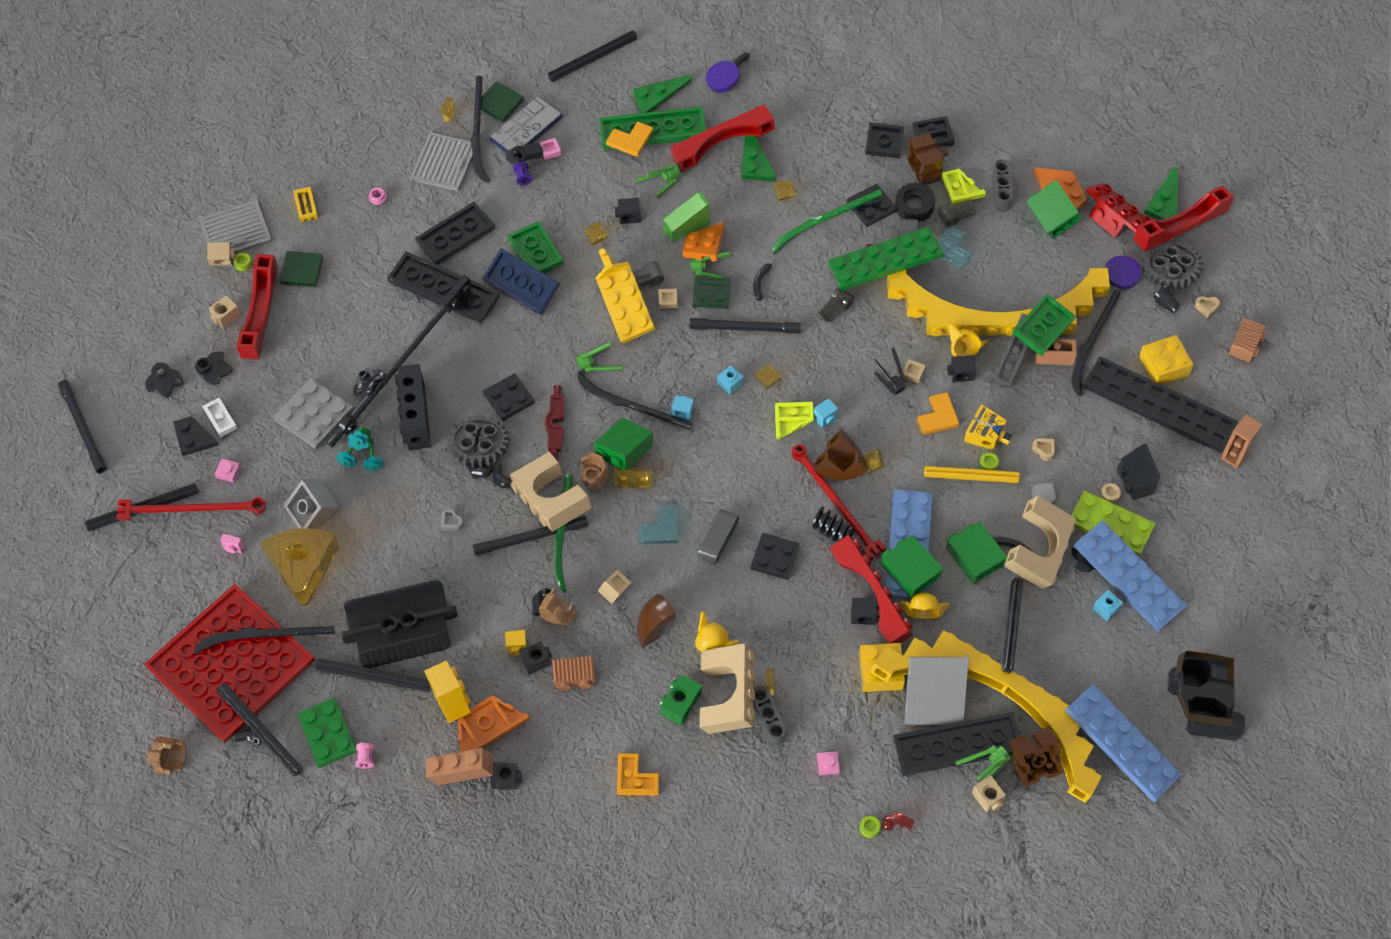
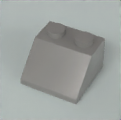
M302 479L284 504V508L301 533L306 534L328 521L338 508V505L320 479Z

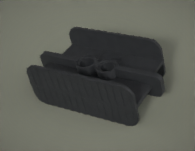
M431 580L346 601L344 609L349 630L342 632L341 635L345 644L357 642L358 655L363 667H378L447 650L451 646L446 620L456 618L458 613L456 606H447L442 582ZM409 620H414L412 624H405ZM394 625L393 628L386 629L387 626Z

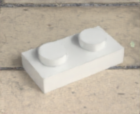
M220 398L202 406L220 437L237 429L236 424Z

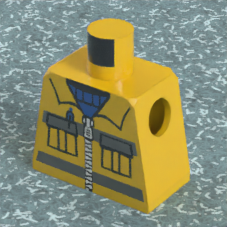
M981 404L966 431L964 442L993 450L998 441L1009 445L1013 435L1004 431L1007 422L1004 418Z

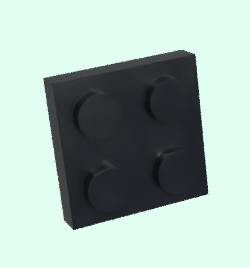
M870 122L865 154L900 159L904 126Z
M877 183L847 198V203H850L876 190H881L882 196L852 209L866 227L894 214L897 210V207Z
M515 373L483 390L484 396L502 421L535 404L533 397Z
M762 533L751 564V570L788 580L800 543Z

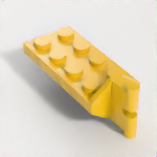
M600 249L599 254L605 268L595 278L620 342L625 344L656 328L629 262L616 263L605 249Z

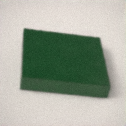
M496 81L482 96L481 110L504 122L524 101V96Z
M287 251L279 280L280 284L316 287L323 255L320 253Z

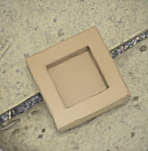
M658 289L659 309L677 308V289Z
M908 359L903 374L907 380L919 384L926 365Z

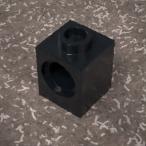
M639 197L617 199L618 207H615L616 218L619 217L620 224L640 223Z
M974 355L951 357L950 364L947 365L948 376L952 377V383L975 381L977 370Z
M853 597L851 624L875 625L876 618L880 617L879 606H876V599Z
M542 641L519 650L521 660L528 675L551 666L549 659L552 657L548 646H543ZM535 655H540V656H541L540 659H537V660L532 659V657L535 656Z
M493 762V776H490L492 789L517 790V783H521L522 772L518 770L517 763ZM505 773L512 774L508 779L501 778Z

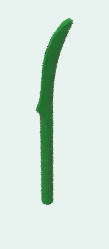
M876 190L828 213L808 219L802 225L782 235L774 243L773 253L776 254L786 242L799 233L882 196L881 190Z
M571 474L565 475L563 493L571 489L573 479ZM566 524L558 528L557 534L554 537L555 575L559 587L564 593L567 592L563 576L562 551Z

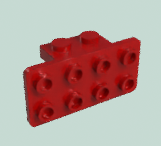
M1106 183L1094 185L1086 189V193L1097 201L1089 217L1115 238L1120 235L1125 226H1128L1136 233L1138 225L1151 220L1149 217L1141 214L1136 206L1130 205L1125 201L1126 199L1122 195L1114 192L1112 187Z

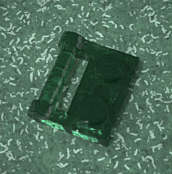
M694 276L692 306L697 308L729 309L731 278L708 279ZM700 285L725 286V290L700 288Z

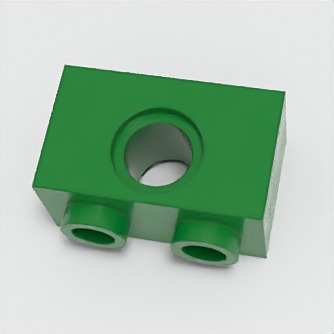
M681 674L678 680L674 679L670 686L671 691L668 696H663L659 706L661 715L682 726L702 695V685ZM679 696L685 698L681 702L675 700V698Z

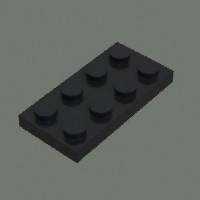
M472 202L415 239L431 260L438 265L494 230L495 224L475 202Z

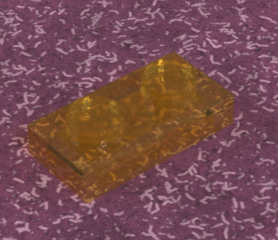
M614 468V487L652 489L653 469L629 468L624 471L620 468Z

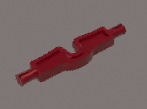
M554 385V394L550 396V411L545 417V429L548 434V452H551L557 461L558 452H561L564 434L563 426L553 424L554 422L564 421V397L561 395L562 387L558 385V391L557 385Z

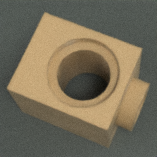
M230 242L207 243V260L210 266L232 265V259H235V249L231 247Z
M227 295L209 307L211 320L215 325L219 324L223 329L241 317L238 306Z
M617 569L597 591L612 604L628 588L631 582Z
M991 775L976 784L972 791V794L986 813L992 809L997 811L1004 805L1003 802L1006 794ZM985 793H992L995 798L989 799Z

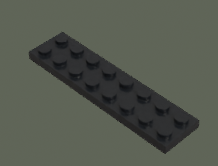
M1099 356L1082 387L1219 453H1222L1238 423L1237 420L1101 356Z

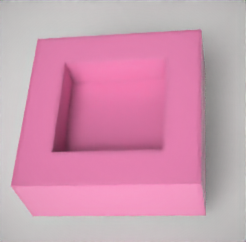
M556 138L540 142L545 160L561 155Z
M221 459L215 472V477L234 483L241 468L240 463Z
M223 533L220 541L224 549L230 553L238 552L242 554L245 549L242 539Z
M837 751L817 753L819 775L839 774Z

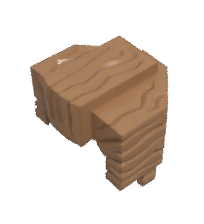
M593 452L589 453V456L581 458L583 467L581 478L584 486H589L591 492L603 488L609 479L603 457Z
M552 588L539 607L540 617L548 624L569 626L577 613L574 609L572 610L574 605L559 598L555 594L556 589Z
M157 736L153 741L152 748L148 751L147 764L154 765V773L170 775L174 770L181 771L186 759L185 743L174 738Z

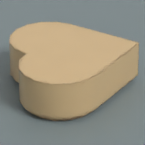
M1200 296L1195 302V308L1206 318L1214 314L1220 306V300L1216 297L1207 298Z
M1035 439L1032 444V450L1039 454L1040 458L1044 461H1050L1055 454V439Z

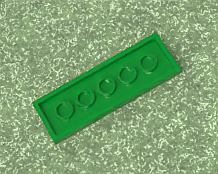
M702 107L599 118L603 150L616 149L606 145V140L613 129L630 134L637 122L653 127V133L645 145L684 141L706 131Z
M929 226L829 259L828 266L840 290L843 291L944 257V252Z

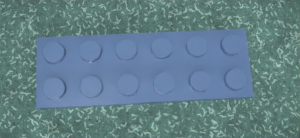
M894 489L889 549L895 548L901 539H907L913 535L927 551L929 550L933 493ZM887 573L886 586L892 593L890 598L911 600Z
M1103 520L1075 543L1074 547L1157 632L1187 606Z
M1094 684L1065 710L1153 802L1182 775Z

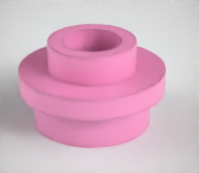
M374 188L369 194L370 202L375 205L383 204L387 199L386 192L381 188Z

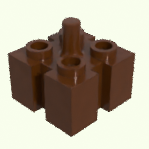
M930 133L910 138L908 146L910 151L907 154V162L912 171L915 172V177L919 184L928 185L940 181L941 173L943 172L942 166L945 161L944 157L949 156L948 150L939 151L937 142L934 138L932 139Z
M1048 727L1033 732V736L1030 738L1023 735L1010 740L1011 752L1015 757L1013 760L1014 772L1024 787L1040 782L1039 777L1046 776L1049 779L1063 774L1062 762L1057 756L1060 754L1059 741Z

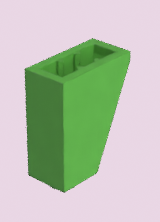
M702 192L696 193L663 219L664 227H662V231L665 237H669L672 242L710 225V204Z

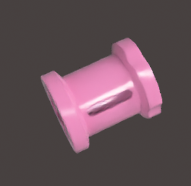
M371 743L357 744L358 761L355 762V766L361 769L374 767V762L372 761L374 745Z

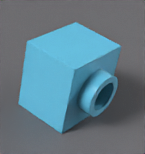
M730 365L717 376V384L731 395L744 384V376Z
M675 395L671 408L672 416L690 421L694 410V399Z
M829 398L813 410V418L822 428L833 424L837 419L838 408Z
M1107 590L1094 603L1093 610L1108 622L1121 609L1123 602Z

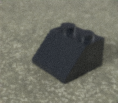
M1142 444L1122 457L1117 467L1118 475L1124 481L1125 491L1127 494H1130L1132 500L1154 494L1161 475L1147 444Z

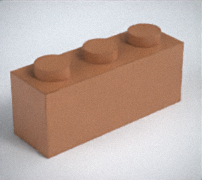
M1245 415L1233 430L1221 459L1238 468L1250 453L1262 424L1255 418Z
M483 748L426 758V778L436 785L493 776V755Z

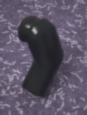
M471 463L466 465L470 474L475 478H485L491 474V469L488 466L480 467L475 464L472 467Z
M494 465L492 467L493 483L500 488L509 489L512 480L502 475L501 465Z
M544 588L533 596L532 610L534 616H541L539 607L547 593L551 592L549 588Z
M251 729L234 733L235 742L246 740L253 746H260L263 743Z

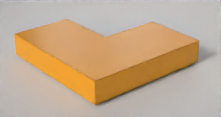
M637 122L630 134L613 129L606 140V145L638 157L653 133V127Z
M948 392L929 396L933 413L917 416V422L922 435L959 427Z
M618 753L617 795L659 796V773H639V754Z

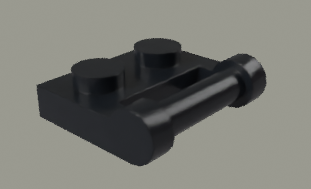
M947 116L913 122L912 127L915 136L930 133L931 137L946 135V138L935 139L937 146L947 144L951 146L955 144Z

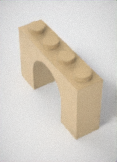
M547 452L510 474L512 479L510 484L515 493H520L522 501L525 504H529L532 513L539 516L544 527L548 526L553 532L590 510L591 505L587 494L579 485L553 498H544L538 495L542 487L563 475L559 462L550 452Z
M1036 496L1027 502L1022 517L1038 526L1045 533L1049 543L1048 553L1046 557H1042L1019 545L1010 549L1004 567L1039 588L1044 589L1052 586L1057 580V572L1063 563L1064 552L1069 546L1070 535L1074 532L1076 518L1042 497Z
M745 643L701 651V671L706 675L713 677L735 674L737 678L736 690L728 701L720 705L700 708V728L708 734L753 727V719L755 718V711L753 709V700L755 699L753 662L755 661V653Z

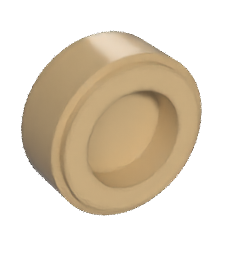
M1113 483L1103 486L1101 490L1102 499L1115 503L1120 498L1121 489L1119 486Z

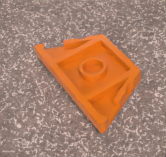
M1034 168L1033 173L1042 190L1049 183L1057 180L1076 209L1086 204L1087 198L1074 172Z
M724 222L687 234L682 250L683 257L703 260L705 256L711 257V261H717L725 231Z
M491 695L470 708L471 713L457 719L460 752L485 748L529 721L530 717L528 714L519 712L510 704L503 703L499 698Z

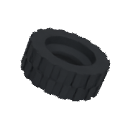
M914 182L903 185L896 194V212L905 219H917L918 223L925 221L933 214L935 195L928 186L922 183ZM909 197H919L923 199L924 205L921 208L915 209L909 207L906 201Z

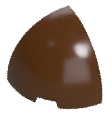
M842 428L828 441L825 452L817 457L814 465V471L834 480H850L868 472L867 463L861 451Z
M660 594L651 597L639 614L637 635L642 648L660 638V627L676 619L675 610Z

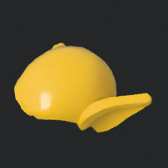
M951 322L948 323L951 352L954 357L976 355L988 343V340L981 341L980 337L972 330H958Z
M925 592L916 594L910 603L905 601L899 602L908 616L923 619H937L941 617L950 605L948 602L939 604L933 594Z
M701 612L698 635L695 640V646L700 652L739 644L738 640L730 641L725 628L716 622L709 623L705 612Z

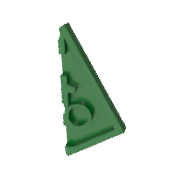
M691 75L634 88L633 95L640 113H648L653 108L657 109L660 104L673 97L678 89L685 88L692 80Z
M745 136L741 179L775 181V173L755 136Z
M1173 167L1145 208L1144 214L1156 220H1163L1177 215L1178 168Z

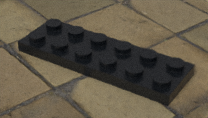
M406 251L387 277L389 283L442 306L441 300L462 276ZM470 280L472 284L470 293L465 295L460 301L459 306L452 311L482 324L500 298V292Z
M1011 712L893 735V741L902 776L958 766L956 761L987 750L993 745L996 748L1002 746L1010 756L1012 755L1010 740L1020 737L1014 714ZM989 753L960 765L989 760L988 757L991 754Z

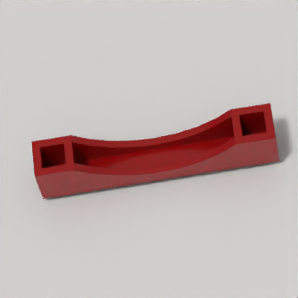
M765 104L755 107L753 110L724 121L722 124L671 146L672 158L680 171L683 172L696 166L709 149L724 140L738 136L760 137L775 130L774 118Z
M1222 185L1209 191L1197 203L1176 216L1163 220L1151 219L1138 225L1134 241L1146 252L1228 212L1234 196Z
M256 254L250 308L245 324L239 332L236 346L240 357L243 359H260L278 271L274 255Z
M847 535L829 548L844 569L854 571L863 576L872 586L879 604V629L889 644L904 642L914 635L910 630L913 628L907 617L903 618L900 614L903 610L896 601L893 603L891 600V591L886 585L883 587L880 582L882 580L881 575L876 569L873 571L870 566L872 561L867 554L863 555L860 551L863 548L857 538L853 540Z

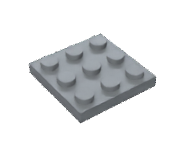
M310 378L273 418L275 422L317 450L338 428L342 418L347 414H351L354 409L353 406Z

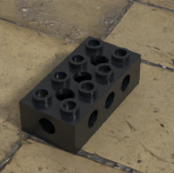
M420 364L397 367L398 374H395V383L398 388L396 396L399 402L398 415L401 419L399 427L403 443H407L409 450L430 448L431 438L425 382Z

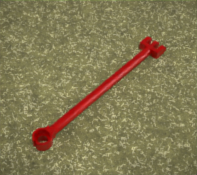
M802 444L793 446L791 453L793 459L804 464L847 522L851 523V527H857L855 532L866 545L863 548V553L867 554L870 560L874 559L872 553L876 557L880 555L879 550L884 553L886 547L879 539L875 542L870 539L822 475L814 471V465L808 458L806 447Z
M255 497L248 502L132 506L131 499L118 500L117 505L124 507H117V512L125 514H117L116 519L131 520L132 513L248 510L255 514H261L266 510V503L264 499ZM258 505L262 506L260 509H255Z

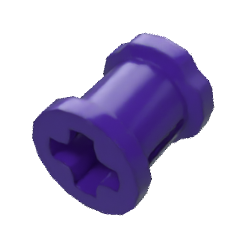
M524 161L518 162L513 166L519 185H527L532 181V176L528 171L529 165Z

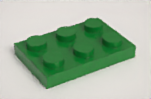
M539 221L507 235V239L519 259L540 272L545 273L564 264L561 255Z
M1046 294L1014 329L1012 334L1040 356H1043L1075 320L1076 316L1050 295Z
M335 697L297 713L318 768L357 752Z

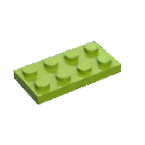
M1085 490L1071 515L1076 518L1075 528L1086 533L1103 520L1139 557L1156 524Z

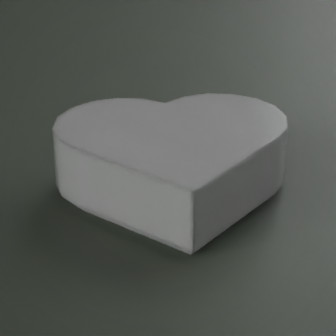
M1052 482L1035 485L1031 491L1032 498L1040 496L1054 504L1056 494Z
M448 508L442 512L441 531H459L463 528V519L461 516L456 515L455 510Z

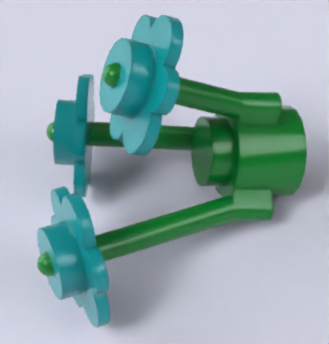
M360 427L353 434H349L348 446L350 448L348 452L343 451L336 455L338 463L345 467H354L357 465V462L355 461L356 458L351 455L353 449L355 448L357 451H360L362 448H368L369 446L370 457L363 461V469L374 472L384 467L383 459L374 456V440L370 438V430L364 427Z

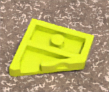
M960 169L942 172V179L952 204L980 199L986 196L985 190H980L976 187L975 182L971 178L966 177L965 173Z
M813 402L775 403L776 440L813 423Z

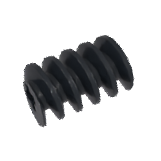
M823 506L819 509L813 520V529L819 528V532L821 534L825 533L827 538L832 536V541L834 542L840 541L847 535L852 538L857 529L856 526L850 530V522L843 525V518L836 521L837 514L830 517L831 510L823 513L825 507Z

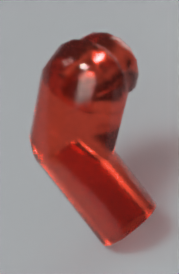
M900 813L887 815L882 820V828L888 831L893 829V825L899 824L907 829H911L914 824L913 819Z

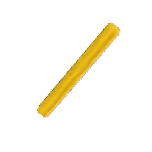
M925 466L924 476L931 478L1019 483L1020 473L1013 471Z

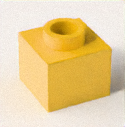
M525 630L505 632L507 654L520 655L519 650L527 647Z

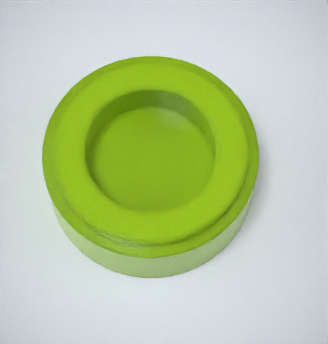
M239 253L233 260L235 268L239 271H247L253 264L251 256L247 253Z
M994 453L983 454L979 462L980 468L983 470H997L999 466L998 456Z
M866 816L861 820L860 832L863 836L874 838L880 833L881 823L876 817Z

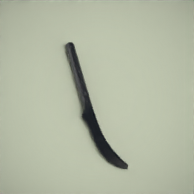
M478 75L476 76L473 134L470 142L472 145L474 170L480 179L490 182L480 157L483 77Z
M1117 289L1112 293L1087 342L1080 347V355L1072 375V386L1080 397L1083 394L1082 372L1085 362L1121 294Z
M581 371L577 373L579 383L586 390L612 402L615 406H624L689 430L693 426L692 422L611 394L589 381Z
M335 626L254 629L248 627L243 630L210 635L201 640L194 649V654H198L215 644L236 639L335 634Z

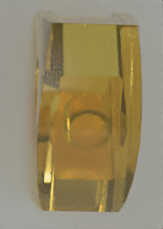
M310 528L283 531L259 543L268 561L302 606L309 604L339 548L335 534Z

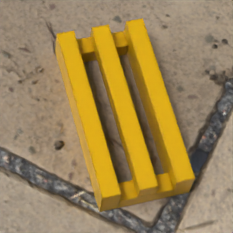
M311 187L294 190L293 193L300 222H304L305 219L310 221L313 217L318 219ZM307 192H308V195H309V199H310V203H311V207H312V211H313L312 213H309V209H308V205H307V200H306V196H305V193H307ZM299 194L302 195V200L306 214L304 215L302 214L298 198Z

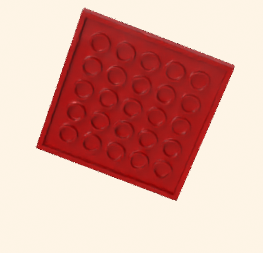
M233 584L144 663V666L224 744L234 736L235 732L243 728L246 723L216 691L220 684L226 683L256 716L315 661L314 656L292 636L230 640L215 644L198 654H194V649L201 640L210 635L243 630L248 627L254 629L282 628L236 584Z

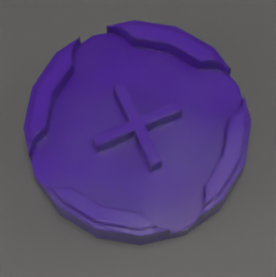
M720 61L714 64L706 74L708 86L713 91L719 93L729 91L740 80V72L737 65L730 61Z
M1127 256L1111 258L1105 267L1108 268L1110 285H1115L1119 289H1130L1136 286L1142 273L1137 261Z

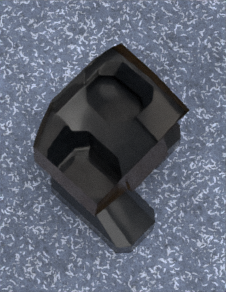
M1188 650L1178 656L1176 667L1172 668L1168 673L1167 690L1172 695L1178 696L1179 703L1188 719L1187 732L1190 735L1237 741L1244 734L1245 716L1233 711L1235 701L1234 658Z

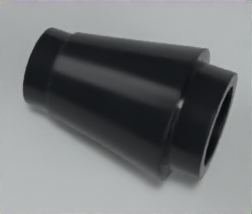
M1162 287L1153 296L1157 304L1172 314L1180 308V305L1169 289Z

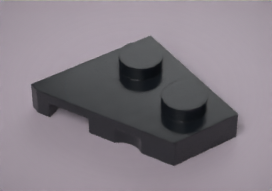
M192 416L173 421L182 456L218 446L216 439Z

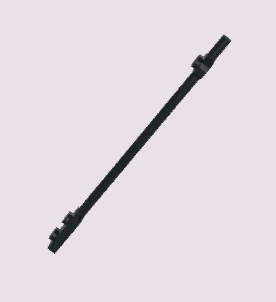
M465 274L462 275L441 300L442 306L385 373L386 378L377 382L373 393H368L351 415L347 414L342 418L338 430L327 442L329 447L333 448L344 434L352 433L356 429V419L397 372V367L402 366L446 312L451 313L453 309H456L462 298L470 293L472 289L470 277Z

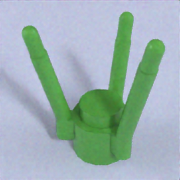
M672 164L647 173V176L636 179L635 183L662 175L665 181L669 180L670 182L656 194L659 197L672 184L678 182L677 177L680 176L678 167Z
M731 252L719 253L718 259L727 258ZM704 256L703 260L691 258V271H696V275L718 279L724 278L721 275L702 271V269H706V261H710L711 257Z
M611 342L576 356L580 370L585 369L586 373L590 371L622 370L623 366L591 367L594 364L592 355L612 345Z
M993 745L987 750L956 761V765L990 753L991 755L988 758L992 764L977 777V780H981L984 776H986L984 779L990 775L993 776L1011 758L1002 746L996 748Z

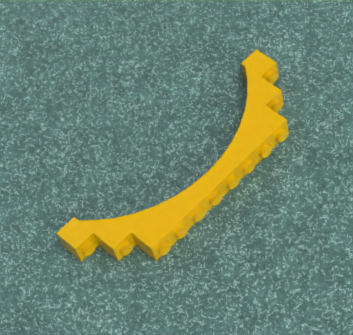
M1089 268L1088 275L1070 292L1056 299V301L1075 316L1091 315L1094 306L1093 297L1101 298L1108 295L1110 288L1108 268ZM906 270L887 276L888 299L898 300L906 298L907 317H925L927 335H950L948 323L951 322L958 330L969 329L977 335L1012 336V332L1021 314L1028 315L1032 310L987 312L968 309L947 302L926 291L906 274ZM1075 318V320L1068 326V328L1062 333V335H1070L1075 333L1077 326V318Z
M944 630L933 648L929 647L926 642L916 638L913 639L904 656L899 654L894 648L884 647L870 673L887 683L891 678L908 674L909 656L964 657V655H968L967 678L985 684L1007 696L1025 710L1042 729L1048 727L1058 739L1060 748L1058 756L1062 762L1069 785L1067 793L1084 803L1092 796L1102 776L1093 768L1084 766V763L1094 745L1090 744L1087 739L1076 735L1080 726L1065 712L1069 705L1064 703L1062 699L1049 694L1042 687L1034 685L1022 675H1018L1013 671L1011 673L1003 672L1001 669L1002 664L994 661L989 655L974 649L971 644L959 640L954 634Z

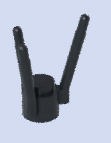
M892 348L900 377L897 375L890 377L877 359L873 361L888 382L877 371L874 374L891 393L897 395L906 389L905 383L907 379L903 374L895 348Z

